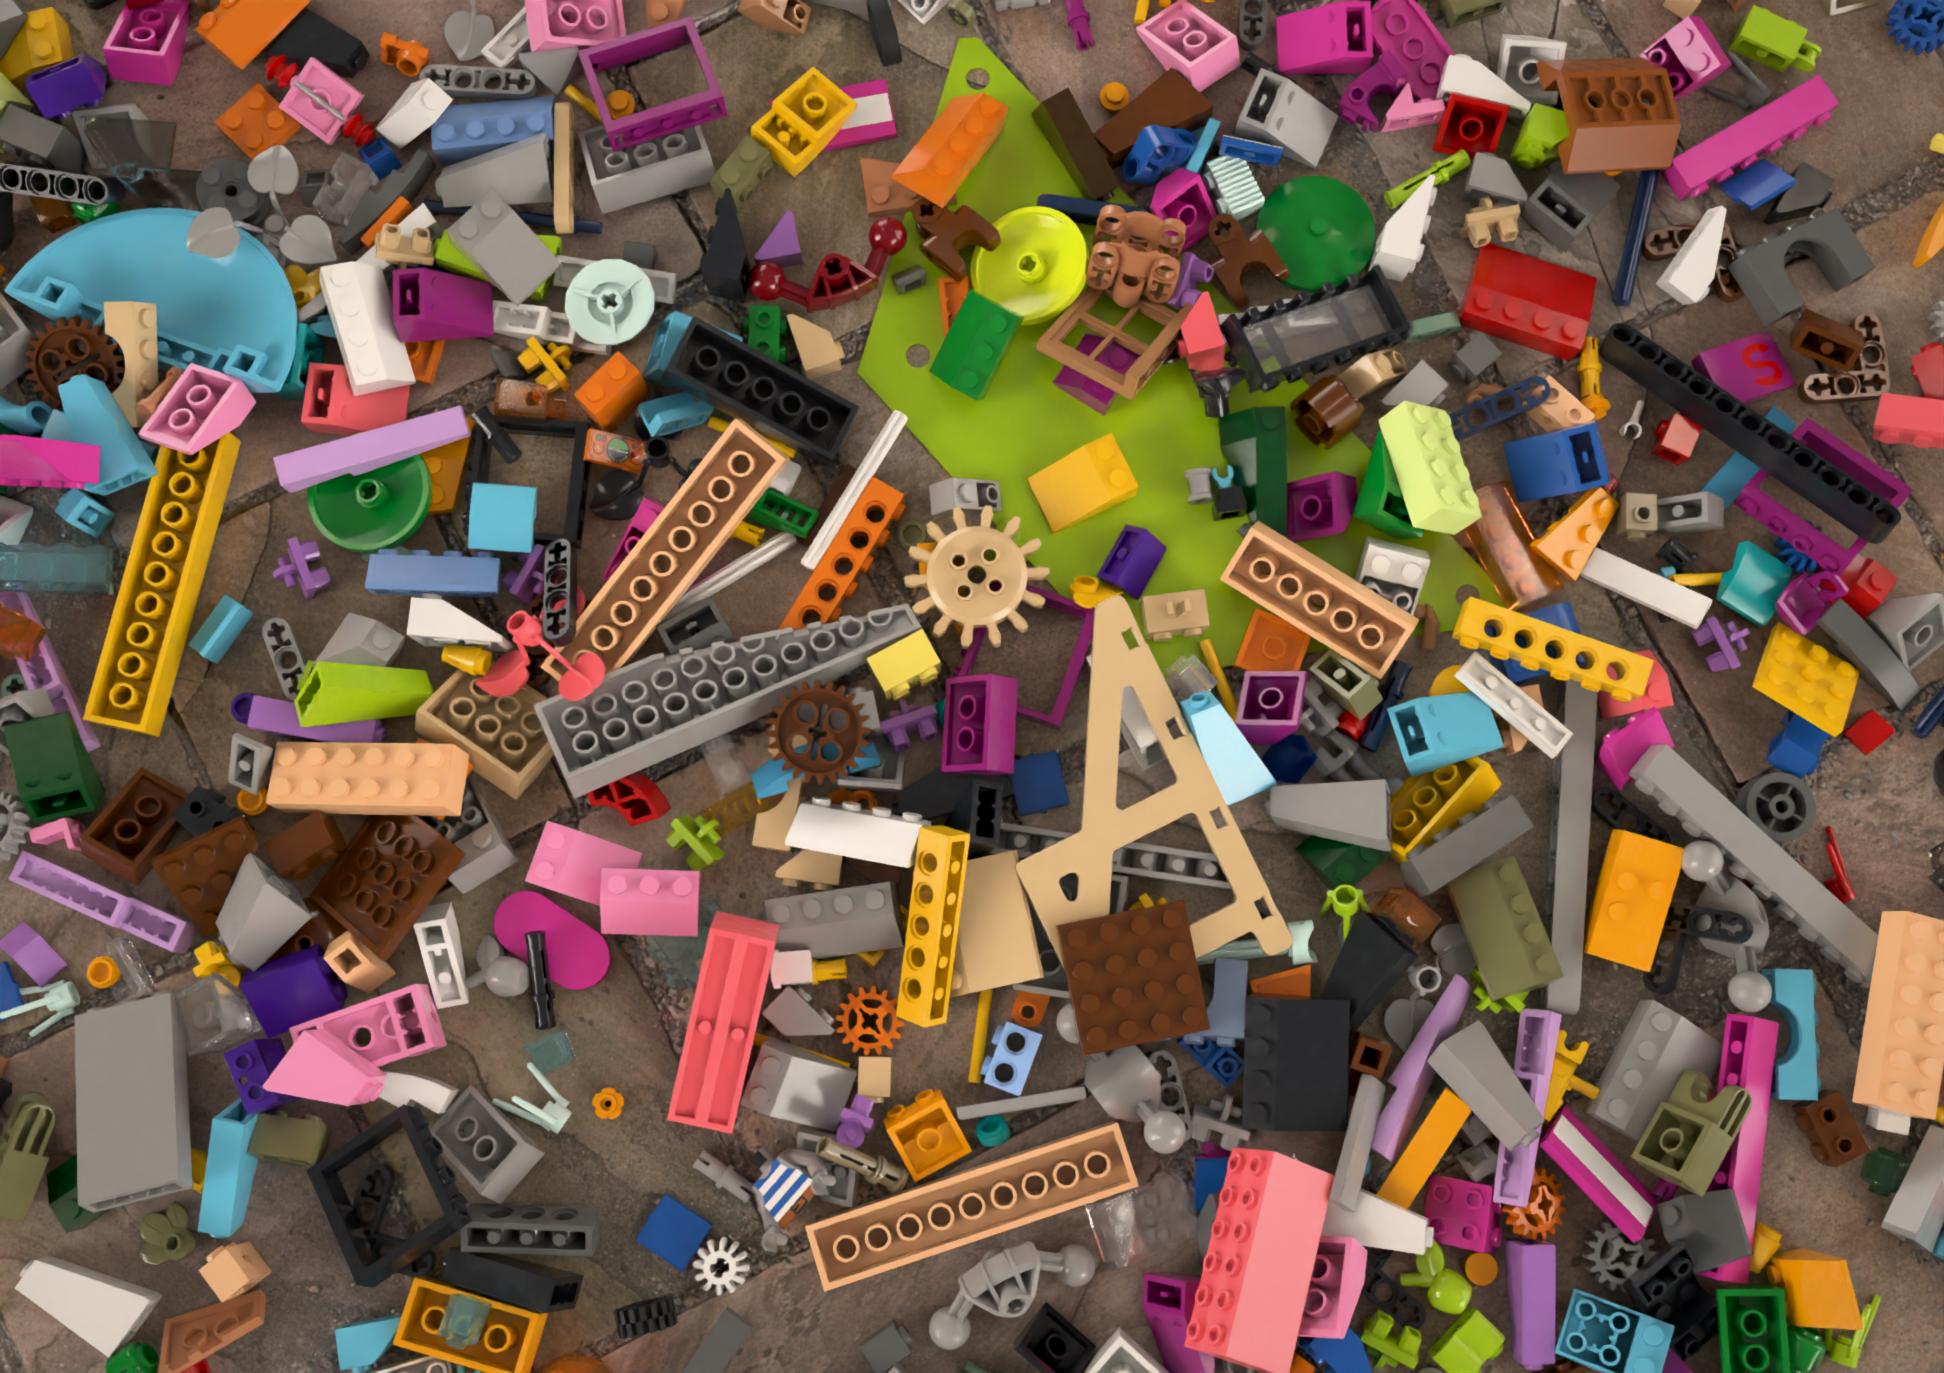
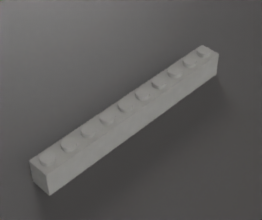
M1667 744L1651 745L1628 773L1636 780V787L1642 792L1654 796L1659 801L1658 806L1667 814L1676 816L1683 823L1682 828L1687 833L1716 845L1723 855V860L1729 864L1728 869L1737 877L1746 879L1753 886L1751 889L1757 896L1764 900H1769L1775 905L1776 908L1774 910L1779 916L1796 924L1799 927L1798 932L1809 941L1816 942L1822 948L1821 953L1826 958L1839 963L1845 969L1844 974L1848 978L1859 984L1862 982L1871 983L1878 935Z

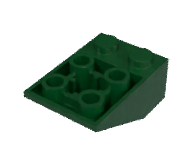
M68 711L3 726L19 796L33 824L97 809L106 790Z

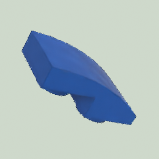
M1184 1038L1176 1040L1186 1052L1227 1089L1244 1071V1060L1231 1047H1220L1216 1045L1217 1041L1204 1040L1201 1045L1184 1043Z

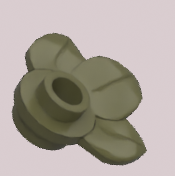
M177 1201L172 1202L165 1215L151 1212L141 1217L140 1233L142 1238L147 1241L138 1252V1256L143 1262L150 1265H162L167 1260H183L193 1252L196 1241L193 1233L188 1230L190 1217L187 1209Z

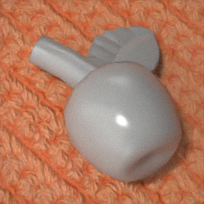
M484 935L481 940L482 943L478 946L479 950L476 953L478 965L482 970L466 977V986L472 989L482 983H486L487 988L494 995L500 997L517 996L524 993L531 982L529 967L516 957L504 956V950L500 942L492 935Z

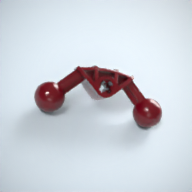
M885 216L877 219L869 230L868 237L872 250L864 267L840 254H828L821 260L810 289L787 280L784 270L778 264L770 261L760 262L751 269L748 276V286L752 294L760 300L772 301L781 296L806 307L807 312L811 314L815 311L834 310L835 307L847 304L853 300L858 301L863 295L878 288V278L888 256L898 254L906 245V228L900 220L894 217Z

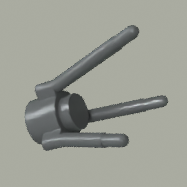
M1721 45L1720 47L1732 65L1748 80L1739 91L1743 96L1740 98L1711 86H1706L1705 91L1738 104L1744 110L1749 105L1757 109L1773 89L1758 79L1733 51H1728L1725 46Z

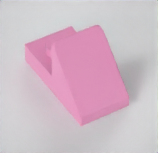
M1407 83L1386 113L1380 125V131L1382 133L1439 123L1445 112L1443 99L1432 100L1431 98H1425L1414 104L1410 85Z

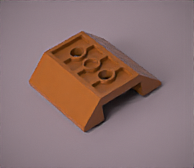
M1644 58L1548 60L1536 63L1542 90L1559 91L1570 135L1557 146L1564 174L1662 170L1671 167L1681 121L1667 69ZM1640 96L1649 102V106L1642 102ZM1588 97L1591 101L1596 102L1597 108L1589 103Z

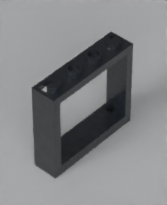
M493 415L502 427H507V433L575 438L564 535L534 533V546L537 544L548 546L553 540L564 538L571 543L574 549H581L591 462L585 461L583 458L587 430L591 429L592 426L589 422ZM475 424V430H472V440L475 442L474 453H470L468 459L471 479L470 483H466L465 500L468 501L467 513H463L461 517L463 521L462 531H464L467 537L469 534L473 483H488L492 444H487V437L477 424Z
M403 1104L306 1170L357 1286L376 1287L472 1221L465 1205L468 1201L463 1194L459 1193L455 1185V1173L445 1163L441 1155L443 1148L440 1142L432 1136L428 1127L430 1124L429 1118L423 1116L420 1108ZM404 1127L444 1215L376 1261L337 1172Z

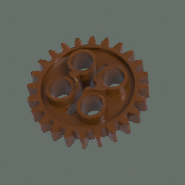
M79 316L70 317L69 321L66 317L57 318V323L54 321L45 323L46 329L40 328L35 331L39 338L29 339L28 342L35 349L25 351V354L33 359L31 362L25 363L24 367L33 369L34 373L28 375L27 379L37 381L38 384L34 386L33 391L43 390L42 402L49 399L53 400V410L63 406L58 386L70 381V378L75 375L85 374L104 382L110 393H113L123 380L125 365L122 364V360L125 358L124 354H119L118 349L121 347L118 343L113 344L111 336L102 333L104 324L100 323L92 327V318L83 319L82 322H80ZM78 339L83 340L86 344V353L78 348ZM53 353L59 357L60 367L53 363ZM96 353L101 355L98 360L79 368L77 372L68 374L59 381L55 379L57 374L77 365L78 362L86 360ZM96 366L102 369L104 380L96 376Z
M817 679L814 682L813 689H811L809 684L804 681L802 682V692H799L795 687H791L790 693L792 698L781 695L779 698L784 706L772 707L773 711L778 714V717L767 720L770 724L775 725V730L766 732V735L775 737L776 741L771 743L768 748H778L779 753L773 758L774 761L784 758L786 762L782 770L785 771L793 767L794 779L798 778L801 773H804L805 783H810L813 776H816L818 784L822 785L825 775H828L833 783L837 781L836 772L839 771L844 777L849 775L847 765L854 769L859 767L854 759L855 757H866V754L860 748L861 746L871 745L869 740L863 738V734L872 732V728L863 727V722L867 721L870 715L860 716L859 711L865 704L854 705L852 703L857 695L856 693H852L847 697L844 696L845 685H841L837 691H834L833 681H828L826 687L822 688L820 679ZM805 703L812 705L815 709V716L810 722L803 720L799 714L801 706ZM827 704L828 709L822 725V730L827 731V735L820 737L817 757L815 760H812L811 753L817 737L815 733H812V728L819 726L822 705ZM835 711H841L846 715L847 723L842 729H837L831 724V715ZM796 735H802L807 739L808 747L804 753L795 751L792 746L793 738ZM828 742L836 744L839 748V756L836 760L827 759L823 753V748Z

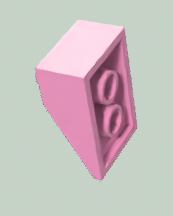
M525 0L531 52L579 47V50H583L626 36L622 0Z
M1186 0L1176 1L1136 28L1139 37L1167 71L1173 67L1198 92L1203 91L1241 65L1237 36Z
M190 363L139 431L138 435L142 439L193 455L240 426L256 404V400L241 379Z
M547 820L525 881L600 906L602 868L638 869L643 853Z
M1320 1236L1298 1336L1333 1339L1345 1338L1364 1285L1368 1253L1354 1237Z

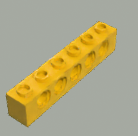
M1469 597L1463 602L1452 638L1460 640L1459 644L1466 648L1478 649L1480 647L1489 650L1491 656L1502 660L1512 658L1520 661V665L1526 669L1537 671L1540 668L1551 672L1550 676L1562 681L1572 679L1580 682L1581 687L1594 692L1603 690L1612 693L1611 697L1621 702H1630L1643 696L1654 662L1650 658L1474 597ZM1485 624H1491L1495 627L1497 633L1495 638L1486 634L1484 630ZM1516 634H1520L1526 639V648H1521L1516 644ZM1546 645H1551L1555 648L1557 652L1556 659L1550 658L1546 654ZM1577 655L1582 656L1586 660V669H1581L1577 665ZM1607 666H1611L1616 670V680L1611 679L1607 675Z
M944 825L920 827L896 1012L897 1017L922 1027L943 1024L947 1020L970 841L969 833Z

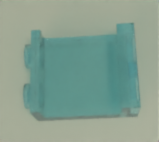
M710 894L699 901L698 937L650 935L646 938L649 946L646 947L647 952L656 964L661 961L667 970L663 975L673 990L679 988L681 992H686L698 983L700 972L695 964V960L704 956L710 926L716 911L724 912L715 897Z

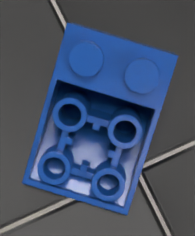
M1597 419L1503 443L1518 503L1608 485L1612 480Z
M1349 1327L1344 1339L1301 1337L1304 1342L1300 1346L1320 1366L1326 1362L1328 1366L1324 1370L1327 1373H1372L1362 1341Z

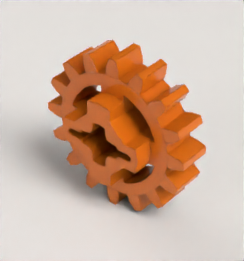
M872 986L870 993L866 994L864 988L860 987L858 997L849 993L847 996L850 1003L848 1005L840 1003V1008L845 1012L844 1015H837L835 1018L838 1021H843V1026L836 1029L837 1033H846L847 1036L842 1041L843 1044L854 1043L852 1052L856 1053L861 1047L864 1048L865 1056H869L871 1049H875L876 1053L881 1055V1046L886 1045L889 1049L893 1048V1044L890 1041L892 1037L901 1039L902 1036L896 1030L897 1027H904L905 1023L898 1021L896 1016L897 1010L894 1007L898 999L894 998L889 1001L887 999L888 990L885 989L881 995H878L876 986ZM876 999L883 1004L877 1008H868L863 1003V1000ZM861 1008L869 1015H874L875 1013L878 1015L879 1018L876 1020V1024L880 1034L872 1027H867L866 1029L863 1027L862 1024L865 1022V1018ZM852 1009H854L857 1014V1024L850 1029L849 1017ZM891 1013L892 1026L889 1033H887L883 1027L884 1017ZM863 1034H872L879 1042L866 1043L858 1038Z
M1534 1167L1527 1208L1508 1204L1502 1207V1212L1509 1213V1217L1505 1222L1508 1225H1514V1234L1522 1235V1238L1546 1240V1234H1555L1554 1224L1562 1225L1563 1222L1558 1216L1559 1213H1566V1209L1560 1206V1202L1565 1200L1566 1196L1559 1194L1558 1191L1562 1184L1561 1182H1553L1555 1178L1554 1173L1546 1172L1544 1168Z

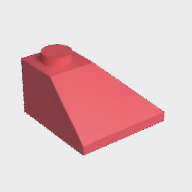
M1208 291L1203 292L1181 326L1180 340H1176L1180 358H1186L1189 369L1199 371L1224 368L1225 342Z
M1651 650L1632 652L1654 660L1643 696L1630 702H1621L1611 697L1612 693L1600 690L1597 695L1600 720L1632 716L1639 710L1647 712L1654 706L1658 711L1674 706L1668 675ZM1607 666V675L1611 679L1616 680V670L1611 666Z

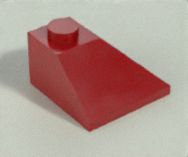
M1857 555L1839 576L1849 588L1847 595L1839 598L1848 604L1862 619H1865L1882 603L1899 578L1874 559ZM1819 566L1814 574L1826 570V568L1823 569ZM1821 579V584L1819 585L1821 590L1836 591V586L1832 581Z

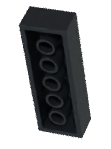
M693 316L687 324L660 377L728 415L742 419L752 428L824 467L834 460L859 409V406L696 316Z

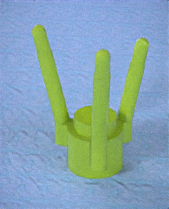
M1340 885L1334 891L1329 890L1327 892V899L1320 910V915L1325 916L1333 903L1334 911L1343 917L1344 942L1351 928L1350 916L1357 912L1358 906L1360 905L1363 911L1371 913L1363 898V890H1356L1351 885Z
M1879 1294L1874 1296L1871 1305H1865L1861 1314L1864 1329L1856 1330L1853 1338L1838 1334L1837 1340L1833 1339V1329L1825 1328L1824 1343L1827 1350L1830 1351L1829 1360L1844 1366L1857 1368L1861 1348L1881 1301Z

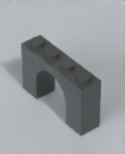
M1837 207L1826 213L1821 209L1806 218V223L1794 222L1782 231L1783 234L1778 236L1776 232L1762 239L1759 242V246L1754 248L1750 244L1735 254L1737 259L1728 266V269L1765 328L1788 317L1805 304L1786 273L1784 256L1787 251H1797L1811 257L1819 265L1835 292L1859 281L1876 268Z

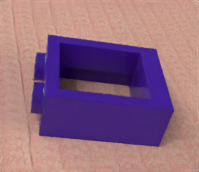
M281 1038L253 1039L223 1053L247 1115L278 1110L302 1099V1097L267 1091L262 1087L287 1054ZM243 1076L247 1078L246 1084L241 1083Z

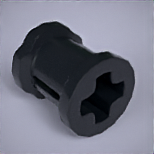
M1673 535L1664 543L1655 556L1659 559L1664 558L1676 568L1677 574H1683L1699 555L1696 552L1691 553L1678 542V537Z

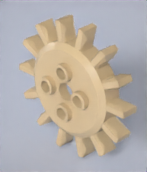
M985 505L981 513L980 526L967 527L965 514L961 508H953V522L957 530L949 535H945L938 525L930 521L926 525V530L929 536L938 543L933 552H928L916 546H911L909 549V556L928 565L927 574H911L904 577L905 587H928L930 596L918 601L912 607L915 616L924 615L929 610L937 608L943 615L933 629V636L937 639L946 633L947 628L952 622L963 626V632L960 637L962 649L970 648L973 642L974 628H986L989 634V641L993 647H1000L1001 634L997 624L1008 619L1016 630L1024 633L1028 630V624L1016 612L1020 603L1024 602L1034 608L1041 609L1045 604V598L1041 595L1026 590L1027 581L1049 578L1048 567L1027 568L1025 563V557L1036 553L1041 548L1039 538L1029 540L1026 544L1018 547L1011 538L1018 532L1021 519L1017 516L1013 517L1008 521L1006 528L1002 532L990 528L993 520L992 506ZM991 551L996 555V558L993 561H987L984 558V554ZM955 557H962L965 563L958 567L952 561ZM976 567L983 569L986 573L985 580L978 584L971 582L968 578V572ZM992 582H998L1001 584V589L994 592L989 588V585ZM962 587H967L970 590V594L967 597H961L958 594V590Z

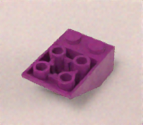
M427 268L393 270V323L400 342L494 336L492 283Z
M1179 1272L1144 1273L1143 1309L1166 1370L1169 1373H1214V1356L1184 1347L1187 1327L1190 1323L1195 1304V1294L1201 1277Z

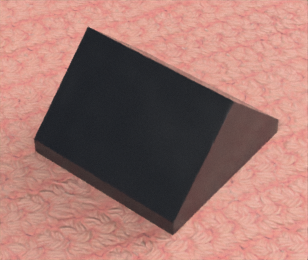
M1047 1302L1014 1340L1015 1350L1041 1373H1081L1096 1347L1093 1342Z

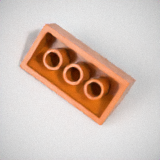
M220 0V5L213 12H208L201 17L199 26L194 31L221 58L243 70L311 0Z
M985 93L954 97L894 171L892 179L944 208L1003 131L1009 107Z

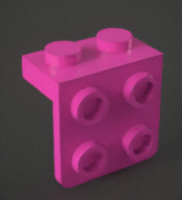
M1432 1175L1428 1183L1424 1217L1428 1218V1227H1434L1433 1239L1437 1243L1476 1252L1496 1253V1247H1500L1503 1236L1502 1228H1499L1500 1217L1505 1213L1502 1212V1207L1507 1204L1493 1202L1495 1185Z

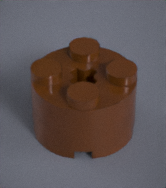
M1331 375L1329 378H1320L1292 400L1290 405L1291 412L1296 409L1298 414L1295 422L1300 431L1313 444H1325L1324 449L1327 450L1335 446L1360 425V415L1364 412L1361 402L1350 396L1344 389L1342 381L1335 375Z

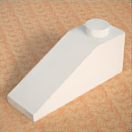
M1465 54L1449 55L1443 68L1436 100L1443 99L1446 102L1452 91L1510 105L1511 108L1508 116L1524 119L1531 107L1529 101L1481 62L1472 60L1470 56Z
M1723 206L1707 210L1656 283L1658 287L1682 305L1702 301L1710 290L1708 286L1715 276L1726 215V208Z
M452 902L427 906L413 926L436 1008L441 1009L468 1004L469 994L468 987L465 984L466 974L461 940Z

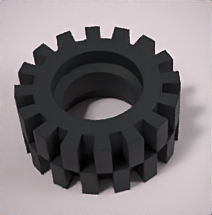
M672 1295L643 1300L642 1302L632 1303L631 1305L614 1310L619 1339L654 1333L678 1323Z

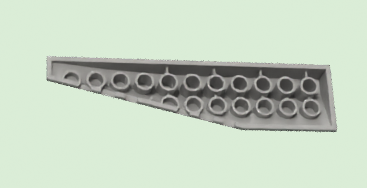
M903 604L869 611L866 616L855 618L852 615L839 617L840 621L821 624V621L808 623L806 628L793 630L792 627L744 636L737 642L724 643V641L711 643L712 647L697 650L689 647L679 649L680 653L667 656L664 653L654 654L606 674L602 683L583 699L569 701L558 694L533 706L575 799L773 712V706H784L779 698L781 695L792 698L790 693L791 687H795L799 692H802V682L806 681L810 688L813 689L814 682L817 679H820L823 687L828 681H834L867 663L868 657L921 630L922 626L910 605Z

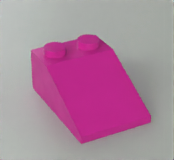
M165 0L131 10L125 4L102 48L111 79L172 86L181 67L191 11L190 1Z

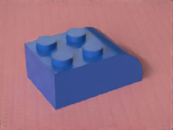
M1570 602L1552 605L1523 614L1581 634ZM1490 624L1484 628L1488 636L1496 637L1497 633L1494 626ZM1516 634V644L1521 648H1526V639L1522 635ZM1546 645V654L1550 658L1556 659L1557 652L1555 648L1551 645ZM1487 650L1491 664L1515 685L1551 674V672L1540 668L1537 671L1526 669L1520 665V661L1512 658L1508 660L1495 658ZM1576 656L1578 666L1587 663L1582 656Z

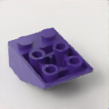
M85 53L27 76L25 86L45 119L54 116L56 119H61L70 115L73 112L72 109L84 105L87 108L102 101L101 97H104L107 68L104 64Z

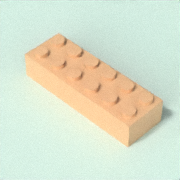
M1257 521L1250 528L1220 578L1226 584L1379 679H1382L1419 621L1418 618L1260 521Z
M277 742L266 804L284 813L312 814L319 810L326 814L460 816L470 754L454 744Z
M1883 911L1852 1102L1908 1117L1935 1120L1944 1065V921L1910 911Z

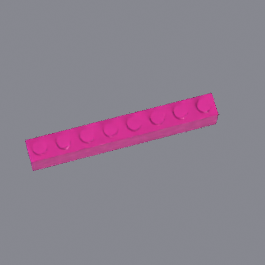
M1727 1013L1717 1095L1727 1085L1740 1086L1750 1093L1752 1107L1706 1192L1734 1189L1752 1250L1779 1023L1754 1016ZM1751 1256L1698 1275L1721 1281L1748 1284Z

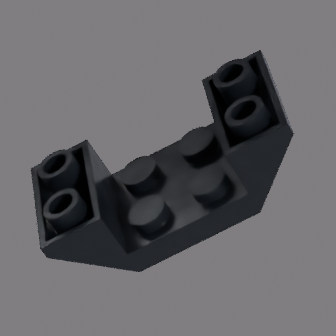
M1671 1241L1621 1285L1639 1313L1675 1326L1669 1347L1685 1362L1689 1357L1697 1354L1700 1348L1714 1335L1719 1334L1717 1301L1700 1286L1691 1269L1697 1263L1687 1245L1683 1241Z

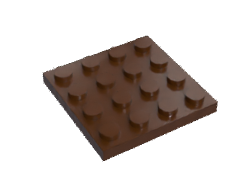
M370 815L348 843V848L342 851L309 895L377 957L385 961L389 959L466 855L464 851L417 815Z
M1184 900L1056 925L1082 1056L1210 1030Z

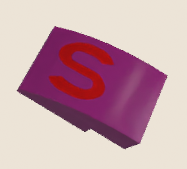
M1770 331L1744 337L1699 353L1691 360L1697 372L1746 405L1796 385Z

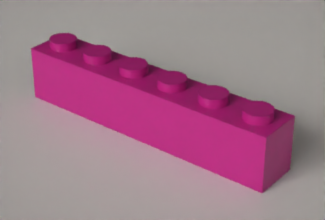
M1818 75L1673 158L1671 167L1663 169L1661 174L1680 201L1690 195L1693 199L1697 198L1709 189V184L1715 181L1717 184L1723 183L1734 174L1733 171L1739 167L1742 170L1749 168L1759 160L1758 156L1765 153L1769 156L1783 146L1782 142L1787 139L1793 142L1808 132L1807 128L1813 124L1818 128L1832 118L1830 113L1839 105V102L1821 76Z

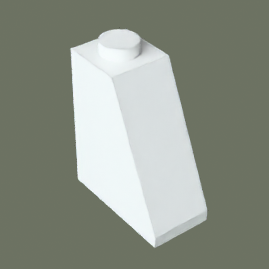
M429 78L413 82L375 129L398 149H402L433 125L453 99Z

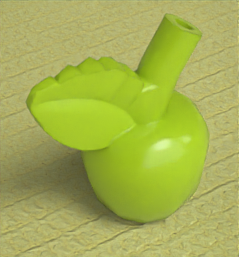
M1433 1239L1432 1248L1426 1247L1424 1255L1416 1254V1265L1418 1266L1419 1273L1400 1274L1401 1286L1429 1288L1427 1299L1433 1307L1447 1313L1460 1314L1464 1312L1473 1293L1472 1287L1460 1274L1445 1268L1444 1253Z

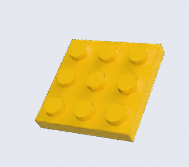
M1778 622L1771 629L1752 687L1833 737H1836L1844 729L1860 671L1850 663L1834 656L1824 647L1816 645L1794 632L1791 628Z

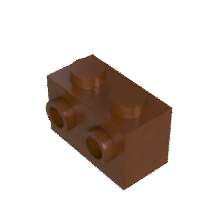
M1805 309L1790 333V349L1800 355L1811 357L1831 368H1837L1847 373L1865 348L1863 332L1808 309Z
M319 810L263 843L278 876L293 881L308 877L312 873L311 870L321 864L334 861L338 858L340 852L348 848L333 816Z
M1824 1089L1818 1093V1101L1802 1100L1792 1105L1796 1113L1794 1116L1795 1122L1799 1129L1808 1136L1812 1144L1810 1145V1151L1819 1163H1822V1165L1838 1167L1870 1151L1839 1090Z

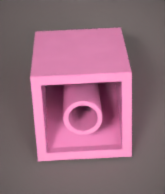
M326 1029L304 1030L262 1087L271 1092L351 1106L368 1103L369 1100L371 1102L376 1100L385 1088V1085L382 1083L388 1075Z

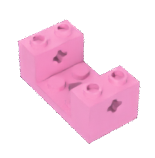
M413 984L289 1028L293 1043H295L304 1030L326 1029L376 1067L406 1057L419 1056L447 1046L429 984ZM363 1027L367 1028L371 1033V1041L365 1047L360 1046L356 1042V1033Z

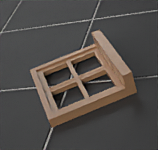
M1088 285L1038 340L1036 350L1132 400L1177 348L1176 340H1180L1181 326L1194 306L1186 303L1176 313L1141 294L1138 304L1130 307L1129 312L1113 327L1088 314L1090 309L1103 295L1113 299V285L1103 290L1095 289ZM1138 312L1166 326L1150 345L1122 332ZM1078 323L1106 337L1089 357L1061 342ZM1112 341L1141 355L1124 375L1096 361Z

